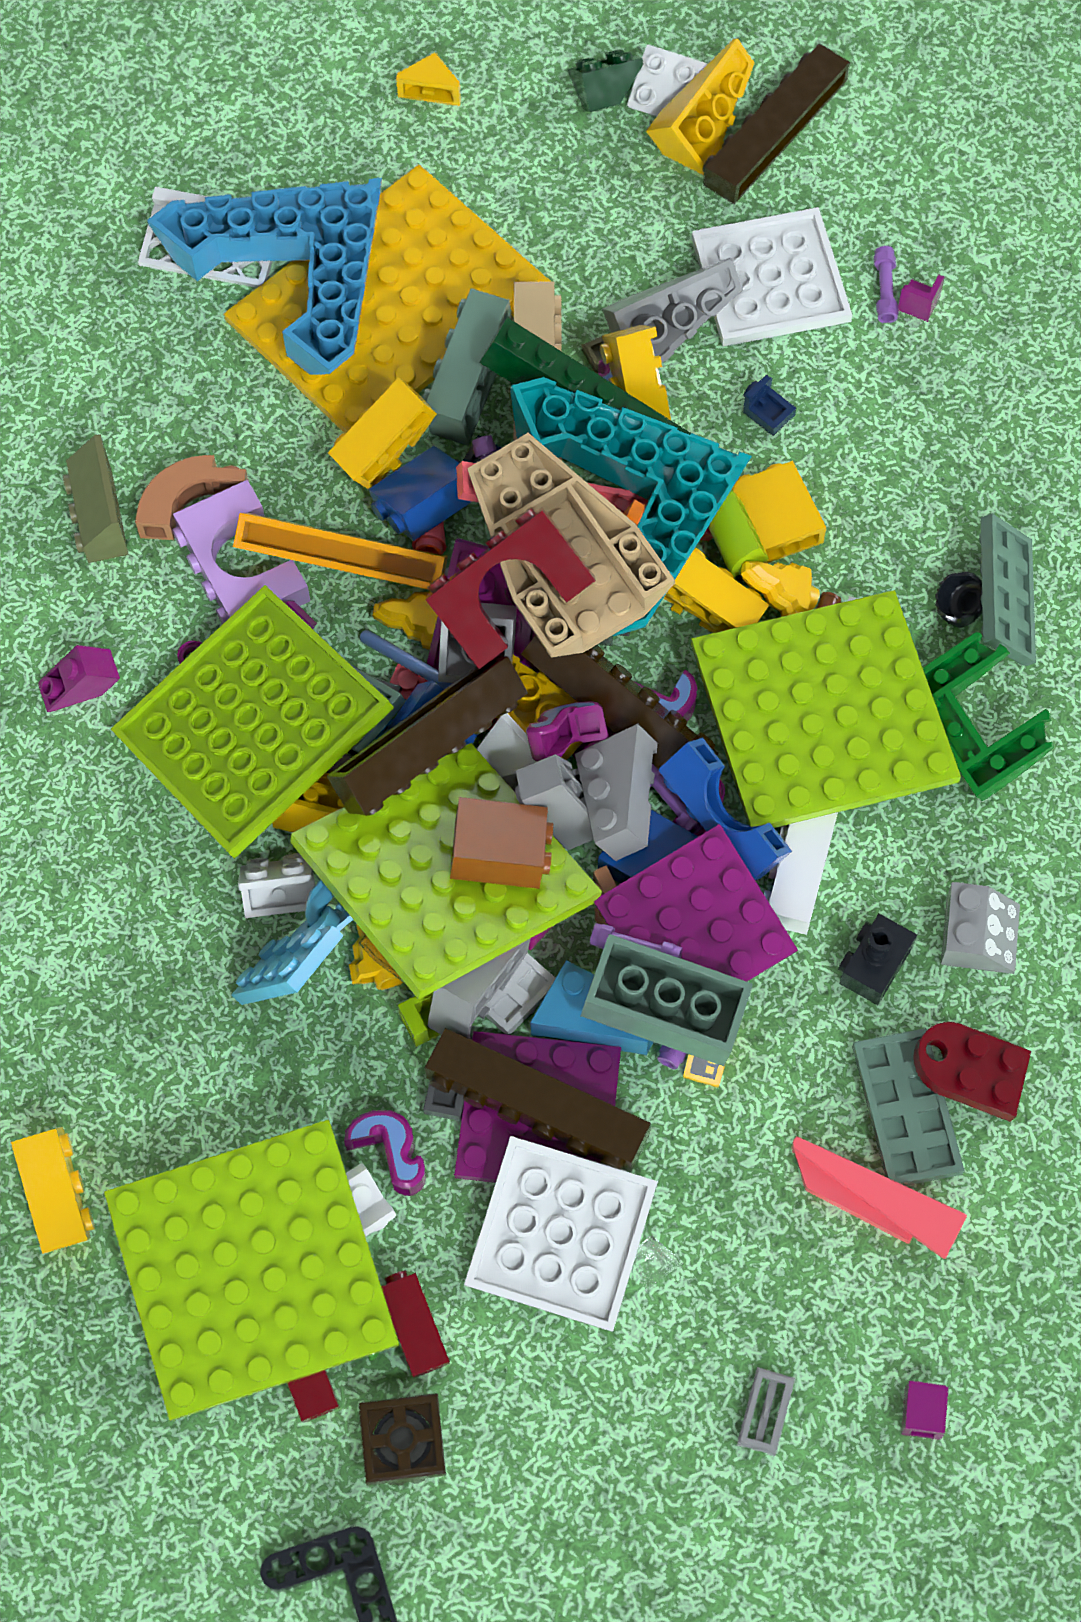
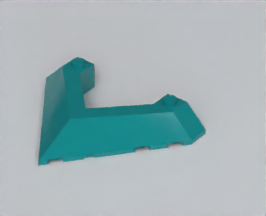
M544 377L512 385L510 391L517 439L529 433L556 457H561L647 499L648 503L637 527L672 577L676 579L752 456L740 451L738 454L719 448V443L693 433L690 435L678 431L677 427L624 407L621 410L603 404V399L576 390L575 393L555 386V381ZM665 595L644 617L612 636L646 627Z

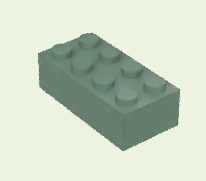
M471 288L467 299L463 298L460 301L457 310L458 322L455 329L451 328L445 340V348L447 350L443 359L439 358L435 364L433 378L435 380L432 388H427L423 395V399L437 413L428 426L431 434L469 445L497 375L479 362L505 319L508 317L513 320L508 299Z
M609 934L585 1000L581 1017L724 1066L731 1054L753 984Z

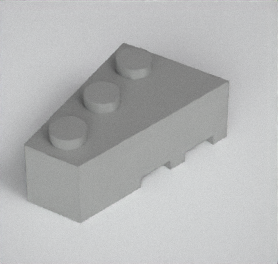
M638 724L575 754L594 842L615 861L648 846L652 806L648 799L650 784H654L655 775L651 768L653 754L657 753L658 743Z
M555 754L516 770L519 786L515 787V793L520 804L548 807L547 822L553 823V836L567 850L594 840L579 770L578 768L571 770L573 769L571 763Z
M530 939L434 991L427 1027L441 1035L446 1028L471 1040L470 1032L473 1022L477 1016L483 1020L490 1011V1008L486 1006L498 989L503 991L526 956Z

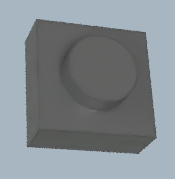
M429 1084L423 1112L426 1115L461 1121L464 1096L452 1090L449 1093L439 1091Z

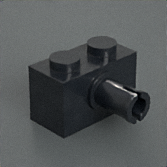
M878 913L872 924L866 921L856 938V941L860 942L855 953L848 951L841 961L838 970L843 973L839 984L879 1005L914 947L917 934Z

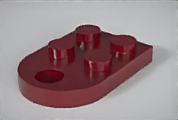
M956 1022L936 1024L920 1037L914 1049V1066L919 1078L930 1090L1009 1122L1016 1118L1030 1060V1050ZM927 1045L936 1046L941 1051L942 1061H935L928 1056L926 1051Z

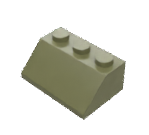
M101 434L94 435L66 460L68 474L63 475L67 495L73 494L74 503L68 504L73 524L78 523L80 532L74 533L78 553H85L88 563L129 555L111 465Z

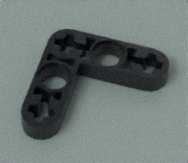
M349 1527L278 1551L266 1557L262 1562L260 1568L261 1579L269 1589L276 1592L286 1591L344 1571L359 1622H374L371 1609L369 1608L363 1613L361 1605L375 1604L383 1597L386 1600V1605H378L380 1615L383 1619L390 1618L391 1622H398L374 1540L370 1533L362 1527ZM353 1535H357L360 1541L367 1540V1545L362 1547L361 1556L355 1557L352 1551L342 1553L340 1555L344 1562L336 1565V1554L330 1542L338 1540L337 1545L340 1549L350 1544V1537ZM314 1548H323L329 1554L328 1564L322 1570H311L307 1565V1555ZM299 1553V1564L305 1576L298 1578V1571L295 1569L284 1574L285 1581L282 1583H278L275 1578H268V1573L274 1570L273 1563L280 1561L283 1567L293 1565L295 1562L291 1556ZM364 1574L375 1575L379 1580V1589L371 1597L361 1596L357 1592V1581Z

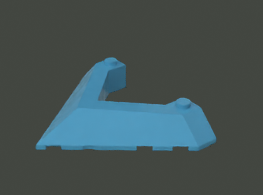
M382 178L369 179L368 184L349 185V181L320 184L319 187L307 188L306 186L256 191L251 192V197L233 199L231 194L205 197V202L186 204L185 199L171 201L147 220L149 226L173 261L196 281L200 280L221 262L310 260L307 312L282 331L286 354L309 375L330 374L354 354Z

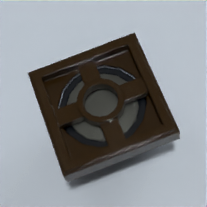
M438 1393L359 1403L367 1486L384 1483L401 1486L405 1482L417 1484L424 1481L425 1478L446 1476Z

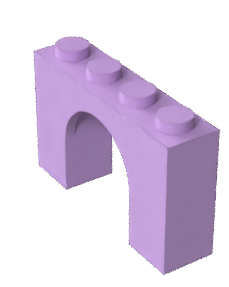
M248 480L173 514L177 526L172 529L173 535L180 548L187 546L190 554L186 557L194 574L201 572L205 581L201 582V585L209 601L216 599L220 608L216 609V612L222 624L264 585L284 603L286 601H294L299 606H302L311 601L308 586L293 560H289L253 577L232 576L224 572L216 564V557L222 545L235 536L239 513L264 516L262 504Z

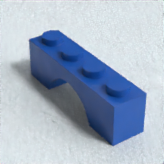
M703 738L687 742L658 769L664 777L665 785L671 792L681 798L686 805V811L689 816L696 822H699L706 832L720 824L754 880L762 878L788 856L792 850L770 823L751 827L735 820L726 811L719 794V780L725 765Z

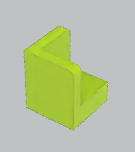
M433 992L420 1000L414 996L398 1004L399 1016L416 1047L441 1035L427 1027Z

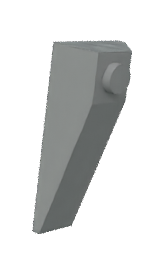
M728 258L633 294L602 308L611 333L638 325L656 327L657 337L651 339L654 355H659L661 362H665L686 339L693 337L701 325L711 316H715L743 288L732 258Z

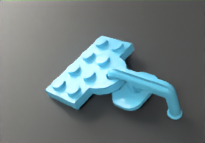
M321 879L309 893L305 911L306 920L290 937L285 936L281 940L275 941L273 939L268 942L259 952L258 956L261 959L255 967L247 968L236 980V984L239 986L231 996L241 1005L297 993L344 936L339 931L353 919L339 902L334 910L327 906L334 895Z

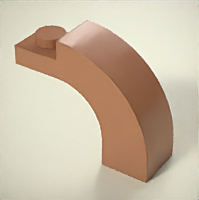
M214 455L194 456L168 466L151 480L140 498L135 520L140 538L174 540L172 529L176 527L174 513L182 510L186 504L198 497L215 495L248 480L246 469H240L236 466L217 467Z

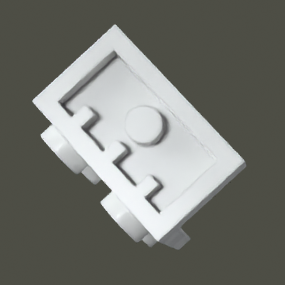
M647 44L642 58L644 64L636 76L627 106L657 117L660 111L707 63Z

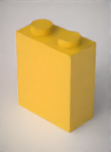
M793 461L785 464H773L765 469V471L754 475H742L738 478L731 490L743 502L769 559L763 563L767 564L824 543L826 525Z

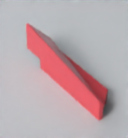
M798 1136L795 1137L791 1149L793 1154H795L801 1178L807 1192L907 1244L914 1237L938 1256L946 1259L967 1217L965 1213Z

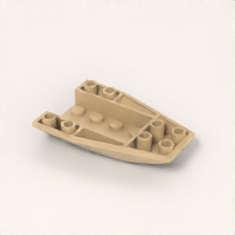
M531 434L523 435L467 468L490 537L502 529L506 534L518 526L514 520L532 507L536 512L543 507L595 575L596 581L566 603L546 575L534 564L517 559L500 562L513 602L551 657L583 653L644 617L675 584V579L637 525Z

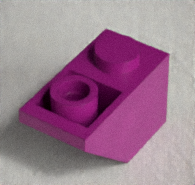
M76 645L38 682L47 712H53L102 696L120 677L111 649Z

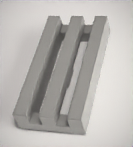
M757 1367L737 1446L751 1448L754 1451H761L771 1456L776 1455L795 1378ZM762 1378L770 1380L754 1440L747 1438ZM777 1383L785 1384L771 1442L767 1444L762 1441Z

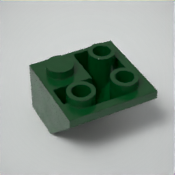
M624 49L606 53V59L594 60V57L576 61V67L569 68L568 73L583 110L594 112L620 105L644 64L642 57L632 55L631 52H624Z

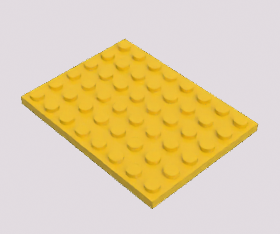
M418 164L380 193L355 351L350 358L330 374L309 375L286 354L282 331L307 312L310 260L290 262L224 313V318L345 433L357 422L360 413L366 408L371 407L380 398L382 390L388 384L395 382L398 377L410 385L417 393L435 380L433 378L435 364L439 358L443 359L447 350L445 348L447 334L451 328L455 329L459 319L457 318L458 306L463 298L467 299L471 288L508 299L512 317H514V282L551 281Z

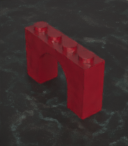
M532 507L523 512L514 520L518 526L507 534L503 529L497 532L485 542L489 547L478 556L474 552L470 553L456 565L460 569L450 578L443 574L427 587L430 593L427 594L425 600L479 669L507 649L509 643L487 615L480 602V583L493 566L513 559L524 560L534 564L546 575L566 603L596 581L595 575L543 507L536 512Z
M403 1270L384 1278L386 1285L381 1286L395 1333L400 1341L413 1378L449 1365V1358L416 1273L408 1275L407 1271ZM327 1370L287 1383L303 1423L340 1409Z

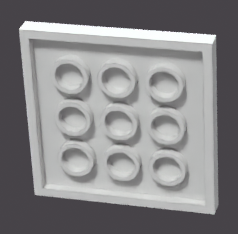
M819 207L692 231V242L700 269L732 258L743 288L735 298L714 316L723 347L851 322L852 312Z
M510 1136L464 1285L613 1332L658 1181Z

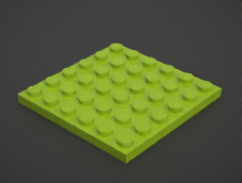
M264 585L119 720L111 730L235 859L394 707L387 698Z
M895 590L691 638V647L746 821L751 827L770 823L776 828L959 783L961 775Z
M472 743L453 754L439 759V765L434 770L424 775L419 774L410 781L412 784L410 788L398 795H391L383 801V808L370 816L351 814L343 807L291 833L290 843L418 1000L594 904V901L602 894L600 888L554 836H552L551 845L545 844V852L552 853L549 875L542 874L540 889L450 879L455 819L459 797L520 804L516 793Z
M329 1119L104 1191L169 1421H174L399 1346Z

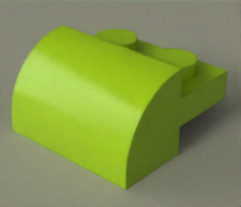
M731 490L708 528L728 571L736 577L741 575V566L745 561L764 562L769 558L743 502Z

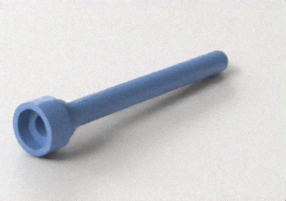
M365 630L361 632L360 641L422 678L428 681L433 680L444 690L453 684L438 682L439 670L371 631Z

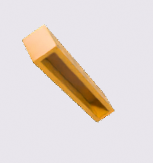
M239 513L233 547L423 589H428L427 587L433 581L444 574L448 556L250 513Z

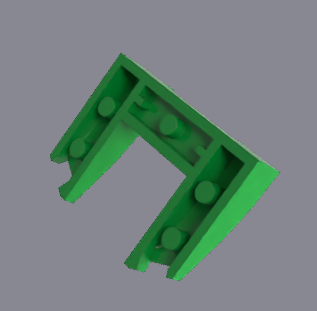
M976 631L923 667V671L957 767L975 796L984 801L1038 762L1054 748V743L1046 742L1045 723L1051 721V714L1047 709H1044L988 747L956 696L1008 656L1010 652L1001 644H999L996 651L981 644L982 634Z

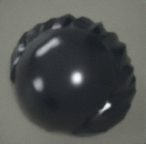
M971 572L952 573L943 578V581L939 583L940 587L935 594L937 599L935 606L937 613L948 624L958 628L966 627L983 614L981 604L982 580L976 574Z

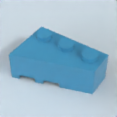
M566 960L530 1022L531 1036L541 1038L544 1036L571 1042L621 1047V1051L647 1055L654 1043L653 1041L581 1017L594 974Z

